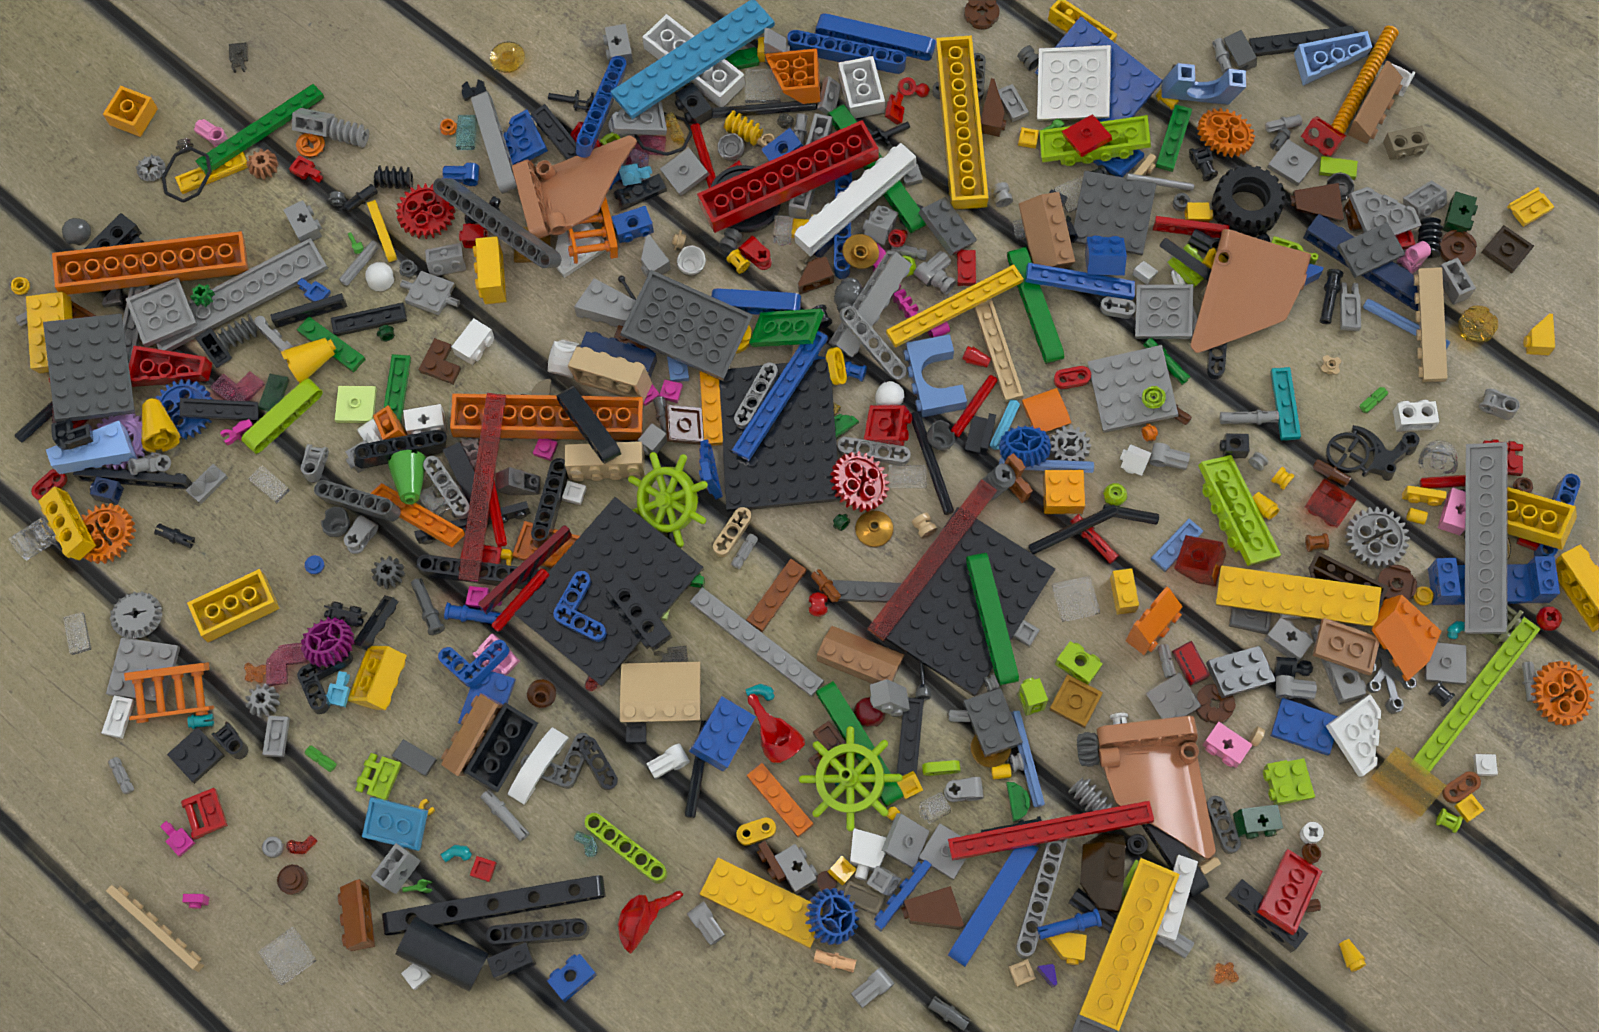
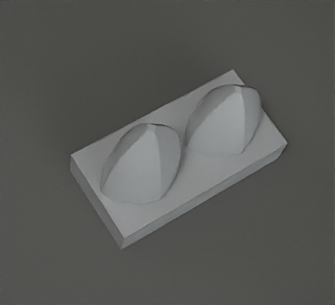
M212 464L196 481L192 482L191 486L186 489V492L198 503L202 504L228 477Z

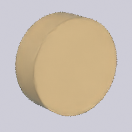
M1257 726L1253 730L1248 742L1254 747L1258 746L1265 734V729Z

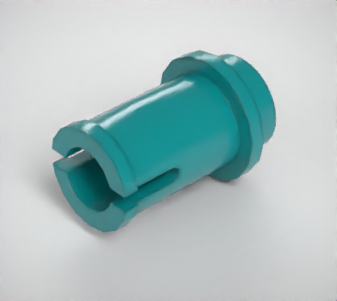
M192 714L187 719L188 727L193 730L196 727H213L214 721L206 720L214 719V715L196 716Z

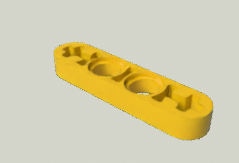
M376 200L367 202L388 262L398 260Z

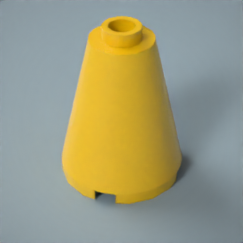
M326 338L285 349L281 351L284 360L287 359L288 367L297 381L301 383L335 354L333 350L336 347L331 339L327 341Z
M153 398L146 400L142 404V447L152 453H156V450L162 449V452L173 449L180 443L179 431L161 401Z

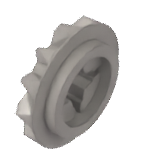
M152 154L149 157L144 156V159L141 161L138 160L139 164L136 166L138 176L145 181L159 179L166 169L164 161L159 156ZM152 163L154 167H152L149 172V170L146 167H149Z

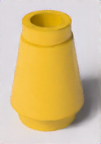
M1260 492L1253 496L1264 518L1271 520L1279 513L1280 509L1277 503Z
M1350 939L1339 943L1346 967L1350 968L1351 972L1366 966L1364 961L1366 958Z

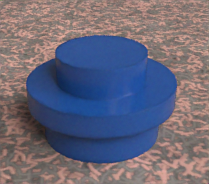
M310 556L305 561V569L310 574H318L324 569V561L320 556Z

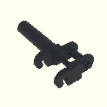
M576 90L575 97L549 93L548 100L575 104L573 105L575 111L581 109L588 113L594 99V92H591V96L587 101L579 100V90ZM579 102L586 103V106H580Z
M907 121L885 132L876 127V131L870 134L871 136L878 134L879 137L875 138L874 141L881 139L887 146H890L888 138L909 129L910 124Z

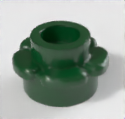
M383 325L377 331V336L383 342L390 341L395 336L394 328Z
M838 514L833 520V527L839 531L846 529L850 524L848 515Z

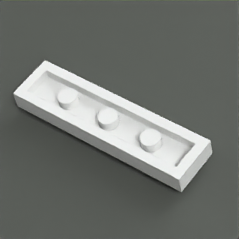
M1181 855L1177 856L1173 872L1180 875L1157 936L1172 941L1176 940L1198 861Z

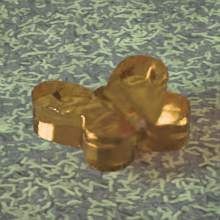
M251 663L244 665L247 673L245 680L248 683L253 680L259 684L263 682V676L268 672L266 665L262 664L258 667H254Z
M1228 962L1225 965L1218 963L1215 965V970L1217 971L1214 976L1215 984H1220L1224 980H1229L1232 983L1239 980L1237 973L1233 970V963Z

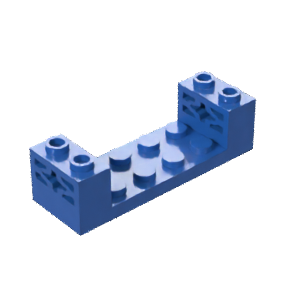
M1535 556L1528 564H1507V604L1550 603L1560 594L1554 556ZM1436 558L1428 567L1430 589L1434 597L1432 605H1465V565H1457L1456 558Z

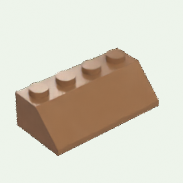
M1386 61L1348 133L1349 136L1366 144L1370 138L1374 140L1378 129H1376L1378 123L1382 125L1387 116L1384 112L1386 109H1391L1395 101L1392 99L1394 94L1398 95L1403 87L1400 84L1403 77L1389 61Z
M1059 192L1041 194L1019 203L1032 263L1063 269L1069 268L1075 262Z
M831 626L817 653L818 662L871 684L886 679L893 682L904 658V654L835 626Z
M480 693L479 696H475L471 703L472 710L463 717L461 721L463 726L460 731L454 733L451 739L453 744L450 749L447 748L441 757L443 760L441 765L457 776H466L463 774V771L503 704L485 694Z

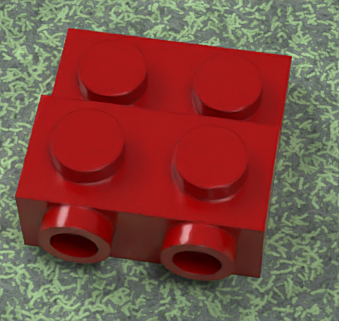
M870 405L863 440L904 446V442L909 439L907 425L912 422V414L905 405Z

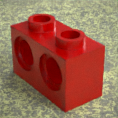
M1318 116L1312 118L1301 135L1306 144L1319 148L1318 151L1324 156L1334 155L1347 137ZM1313 128L1318 130V137L1312 135ZM1328 138L1333 140V147L1327 145Z

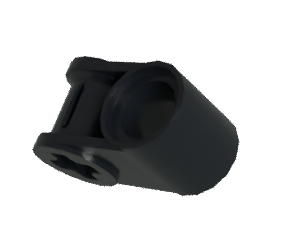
M228 721L225 722V725L219 731L211 734L235 759H243L248 754L247 744ZM240 745V748L233 752L234 747Z

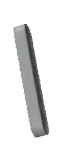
M844 307L839 314L841 321L892 379H902L907 372L905 365L854 307ZM848 309L853 312L851 320H847L844 317V313ZM860 323L866 328L862 335L856 330L857 325ZM871 338H875L878 342L877 347L874 349L868 343ZM883 352H887L890 355V359L886 363L881 360ZM895 366L901 367L902 373L900 376L893 374Z

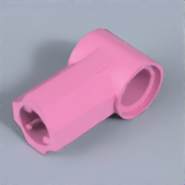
M199 119L195 123V133L212 143L214 147L228 139L221 127H216L205 119Z

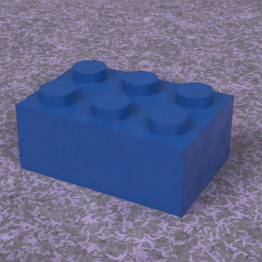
M721 696L689 752L723 772L728 768L756 716Z

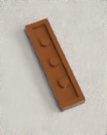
M790 559L746 621L763 633L806 573V568Z

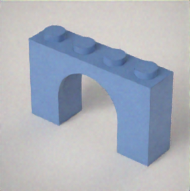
M1177 63L1162 80V98L1229 105L1246 88V70L1228 69L1216 80L1195 82V65Z
M950 334L907 342L903 355L904 360L909 363L907 372L909 378L912 377L913 379L911 388L913 395H917L918 400L915 401L916 409L921 412V416L927 417L966 409L967 399L963 385L934 388L928 385L922 377V371L927 365L953 359L954 348Z

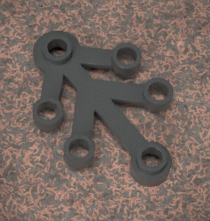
M1379 642L1373 672L1376 670V662L1379 658L1381 667L1373 680L1367 684V690L1371 693L1379 691L1381 689L1380 683L1385 678L1390 698L1386 701L1385 707L1389 713L1396 714L1403 709L1404 703L1397 695L1393 677L1407 690L1416 687L1417 682L1412 677L1409 680L1411 682L1410 686L1403 679V674L1389 663V659L1393 660L1392 655L1388 649L1383 650Z

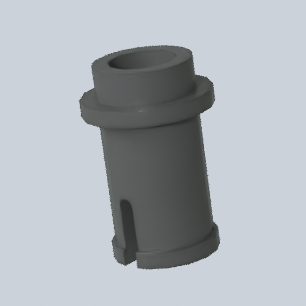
M1284 127L1279 129L1276 137L1269 144L1272 149L1276 147L1275 151H1279L1285 141L1290 139L1291 132Z

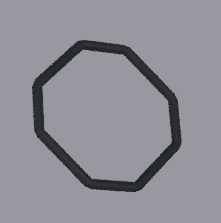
M663 112L664 116L682 120L690 131L682 148L664 152L644 146L638 134H634V137L643 150L669 156L685 150L692 136V131L684 117Z
M191 146L176 152L162 175L165 195L182 203L199 196L212 172L208 154ZM191 150L206 157L208 172L197 193L182 199L167 191L165 177L175 158Z

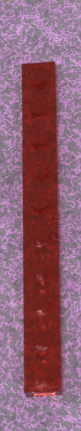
M487 393L458 578L463 581L479 582L507 398L503 394Z
M981 479L867 630L884 641L997 492L995 488Z

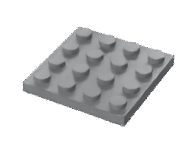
M1162 345L1088 361L1103 433L1178 417ZM1157 386L1165 391L1166 398L1161 407L1150 409L1143 404L1142 393L1148 387Z

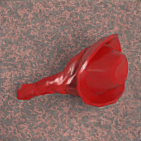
M754 693L748 696V704L754 709L760 724L761 747L764 755L774 763H781L796 755L805 745V738L801 733L781 718H775L768 714Z
M676 891L669 896L657 898L648 902L646 895L639 894L628 901L621 910L617 924L620 941L628 953L632 954L638 947L643 937L648 933L650 925L657 917L658 911L679 900L683 893Z

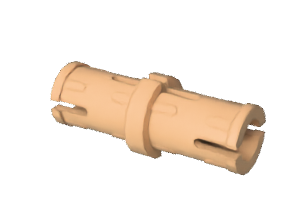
M816 949L813 962L831 966V969L838 968L853 973L857 960L840 956L836 952L833 954Z

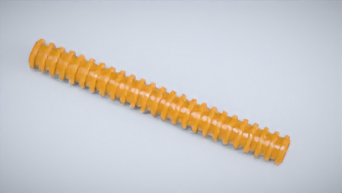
M1388 25L1384 27L1331 124L1343 134L1346 132L1399 34L1398 29L1394 26Z

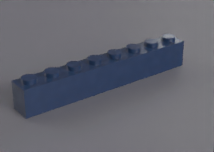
M1319 214L1306 230L1303 239L1347 266L1337 246L1354 238V236L1346 232L1344 228L1332 223L1327 217ZM1392 261L1361 275L1411 309L1418 311V304H1415L1414 300L1415 293H1418L1417 286H1414V275L1406 268Z

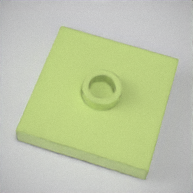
M338 386L335 422L367 423L371 419L374 420L376 386Z

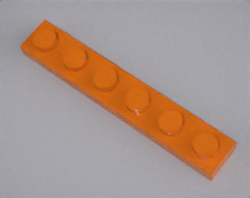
M382 483L370 493L391 500L400 508V518L451 548L465 535L461 528L417 503L411 505L403 503L399 498L398 492Z

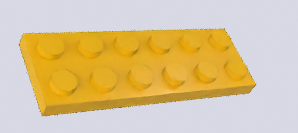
M717 858L700 892V896L811 949L815 940V931L809 932L811 924H805L809 920L805 913L810 912L806 907L807 904L811 903L810 901ZM821 907V911H820V916H821L822 913H823V908H822V907Z

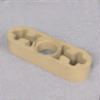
M745 507L738 508L715 540L713 549L718 557L729 555L750 524L752 517L749 509ZM745 513L747 519L743 518L739 526L737 524L740 520L739 514L743 515ZM736 528L738 530L737 535L734 537L727 534L728 529ZM726 538L728 540L725 544L726 550L722 549L719 551L718 545L722 546Z

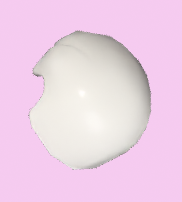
M693 245L684 247L677 258L679 270L691 276L698 274L706 262L704 252L699 247Z
M376 262L367 268L365 277L371 289L384 291L389 289L394 283L393 271L386 263Z
M884 382L877 389L875 395L876 405H901L904 398V390L895 382Z

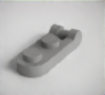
M263 316L255 318L254 322L259 331L280 352L293 347L288 341L284 342L281 339L282 335L276 329H270Z

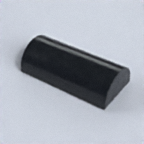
M504 703L463 771V774L481 786L498 793L537 727L538 722L509 704Z
M414 917L395 955L470 992L489 953Z

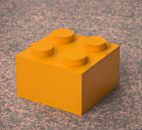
M120 86L103 115L110 126L141 137L158 108L151 97Z
M1045 470L1043 476L1044 514H1083L1085 508L1084 470Z

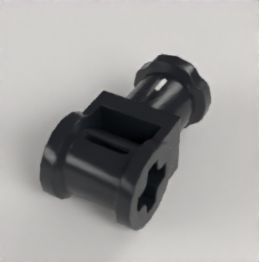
M1204 144L1203 147L1189 149V158L1196 170H1201L1203 181H1210L1217 177L1218 171L1212 165L1214 158L1210 146H1205Z

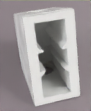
M854 828L850 863L857 867L855 878L866 881L869 870L874 871L876 866H881L886 855L885 852L881 851L886 837Z

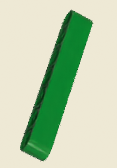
M1026 247L1008 251L1007 259L1009 266L1015 265L1023 277V282L1018 284L1017 288L1045 364L1063 360L1065 358L1064 350L1040 284L1025 282L1026 266L1028 263H1032Z
M987 553L967 556V568L999 686L1019 682L1018 669Z
M832 681L816 690L819 700L845 742L846 729L852 726L854 728V744L862 745L872 751L875 748L835 682ZM854 753L858 763L865 758L863 755ZM878 755L877 757L883 766L884 773L891 774L881 756ZM872 763L864 770L865 774H875ZM885 782L880 799L887 807L904 797L897 782Z

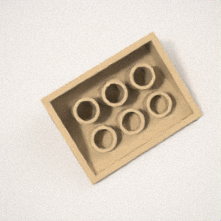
M700 662L621 664V723L701 721Z

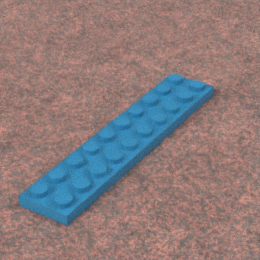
M749 0L611 90V95L630 118L634 119L763 34L765 28L771 29L774 27L775 21L756 0Z

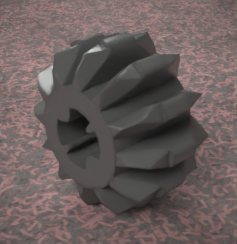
M388 556L387 560L381 557V562H374L376 568L371 569V572L374 574L372 579L377 581L379 587L384 585V588L388 590L389 586L392 585L393 588H396L395 583H402L400 577L405 576L404 571H402L404 566L399 564L400 561L397 558L393 560L391 556Z
M1090 732L1078 734L1077 751L1080 764L1087 767L1098 765L1100 762L1098 736L1096 733Z

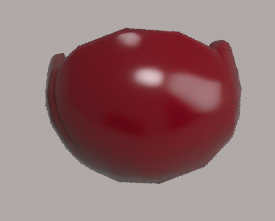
M870 697L860 699L854 707V714L864 727H877L885 719L884 712L873 708Z

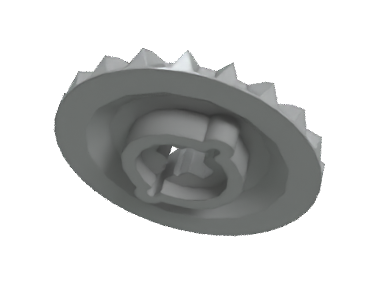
M142 591L141 593L133 592V594H126L122 599L119 598V601L114 604L113 610L110 611V621L115 632L129 639H137L149 635L157 628L162 618V608L159 601L150 593L146 594ZM134 611H138V613H140L137 615V618H134L132 616L134 614Z

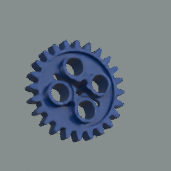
M180 379L179 384L173 381L172 387L166 385V391L160 390L163 395L156 396V398L161 401L180 433V437L182 436V438L187 440L189 434L194 438V432L201 434L200 428L207 429L205 423H211L210 419L179 418L180 398H184L186 394H190L189 398L214 400L209 397L211 393L203 385L200 386L197 381L193 383L190 379L185 383L183 379ZM174 404V407L168 411L169 406ZM183 419V423L178 425V421Z

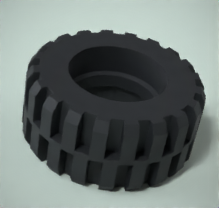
M1245 165L1243 168L1242 166L1235 167L1234 171L1233 169L1228 170L1220 178L1213 194L1211 205L1213 206V215H1216L1215 220L1222 225H1229V230L1250 235L1251 237H1256L1258 233L1259 235L1265 234L1267 230H1271L1275 223H1277L1284 208L1286 197L1282 183H1278L1279 179L1275 175L1272 176L1269 170H1262L1260 166L1252 167V165ZM1239 192L1252 193L1262 201L1264 208L1255 211L1243 209L1236 204L1232 195Z

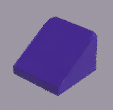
M1053 964L1041 965L1036 968L1051 988L1058 984Z

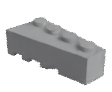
M594 278L574 308L577 317L590 318L592 321H601L614 327L618 325L624 326L636 300Z

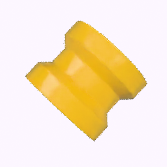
M1282 466L1271 482L1280 485V489L1284 490L1295 475L1286 472V468Z

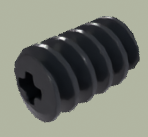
M379 165L374 173V187L378 188L380 185L381 188H385L387 185L389 189H392L393 186L395 189L402 187L404 190L407 187L409 189L413 188V173L410 167H407L406 172H404L402 166H400L399 171L396 170L395 166H393L392 171L389 170L388 166L382 171V167Z
M1435 217L1423 218L1420 220L1421 226L1418 229L1417 243L1421 241L1428 243L1431 253L1427 258H1437L1441 254L1439 251L1442 242L1441 231L1443 230V226L1440 224L1441 219Z

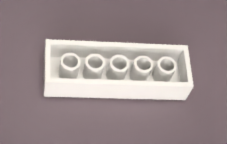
M667 14L642 36L644 49L658 60L694 37L692 33ZM723 59L688 83H694L700 93L718 107H724L745 87V77L741 71Z

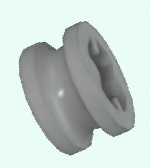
M1255 452L1253 457H1250L1249 463L1253 468L1262 471L1264 466L1268 464V460L1261 453Z
M994 674L990 678L984 677L988 692L999 689V684Z
M1017 753L1016 756L1010 755L1013 772H1017L1018 769L1024 771L1021 754Z

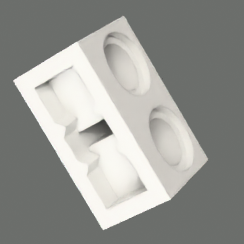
M1421 400L1415 403L1402 401L1393 410L1396 432L1434 430L1439 423L1436 401ZM1422 412L1427 413L1429 417L1424 416ZM1403 413L1408 414L1410 418L1405 417Z

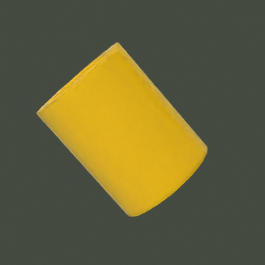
M1410 507L1406 520L1424 525L1428 512Z
M1010 764L992 767L993 780L1011 778Z

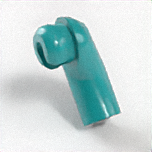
M1455 621L1447 628V637L1457 639L1458 633L1465 631V622Z

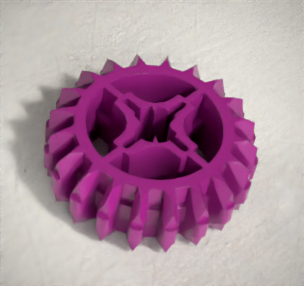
M328 617L326 621L320 619L318 624L313 623V627L307 628L308 633H304V639L301 640V651L304 657L311 664H316L319 668L322 665L328 667L329 664L335 666L337 661L342 662L343 657H348L347 652L353 651L352 645L355 644L354 634L350 626L342 619L339 620L336 617L333 619Z

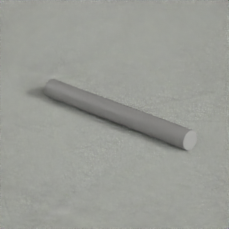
M1130 173L1125 175L1127 181L1139 180L1156 183L1158 186L1189 191L1194 189V184Z

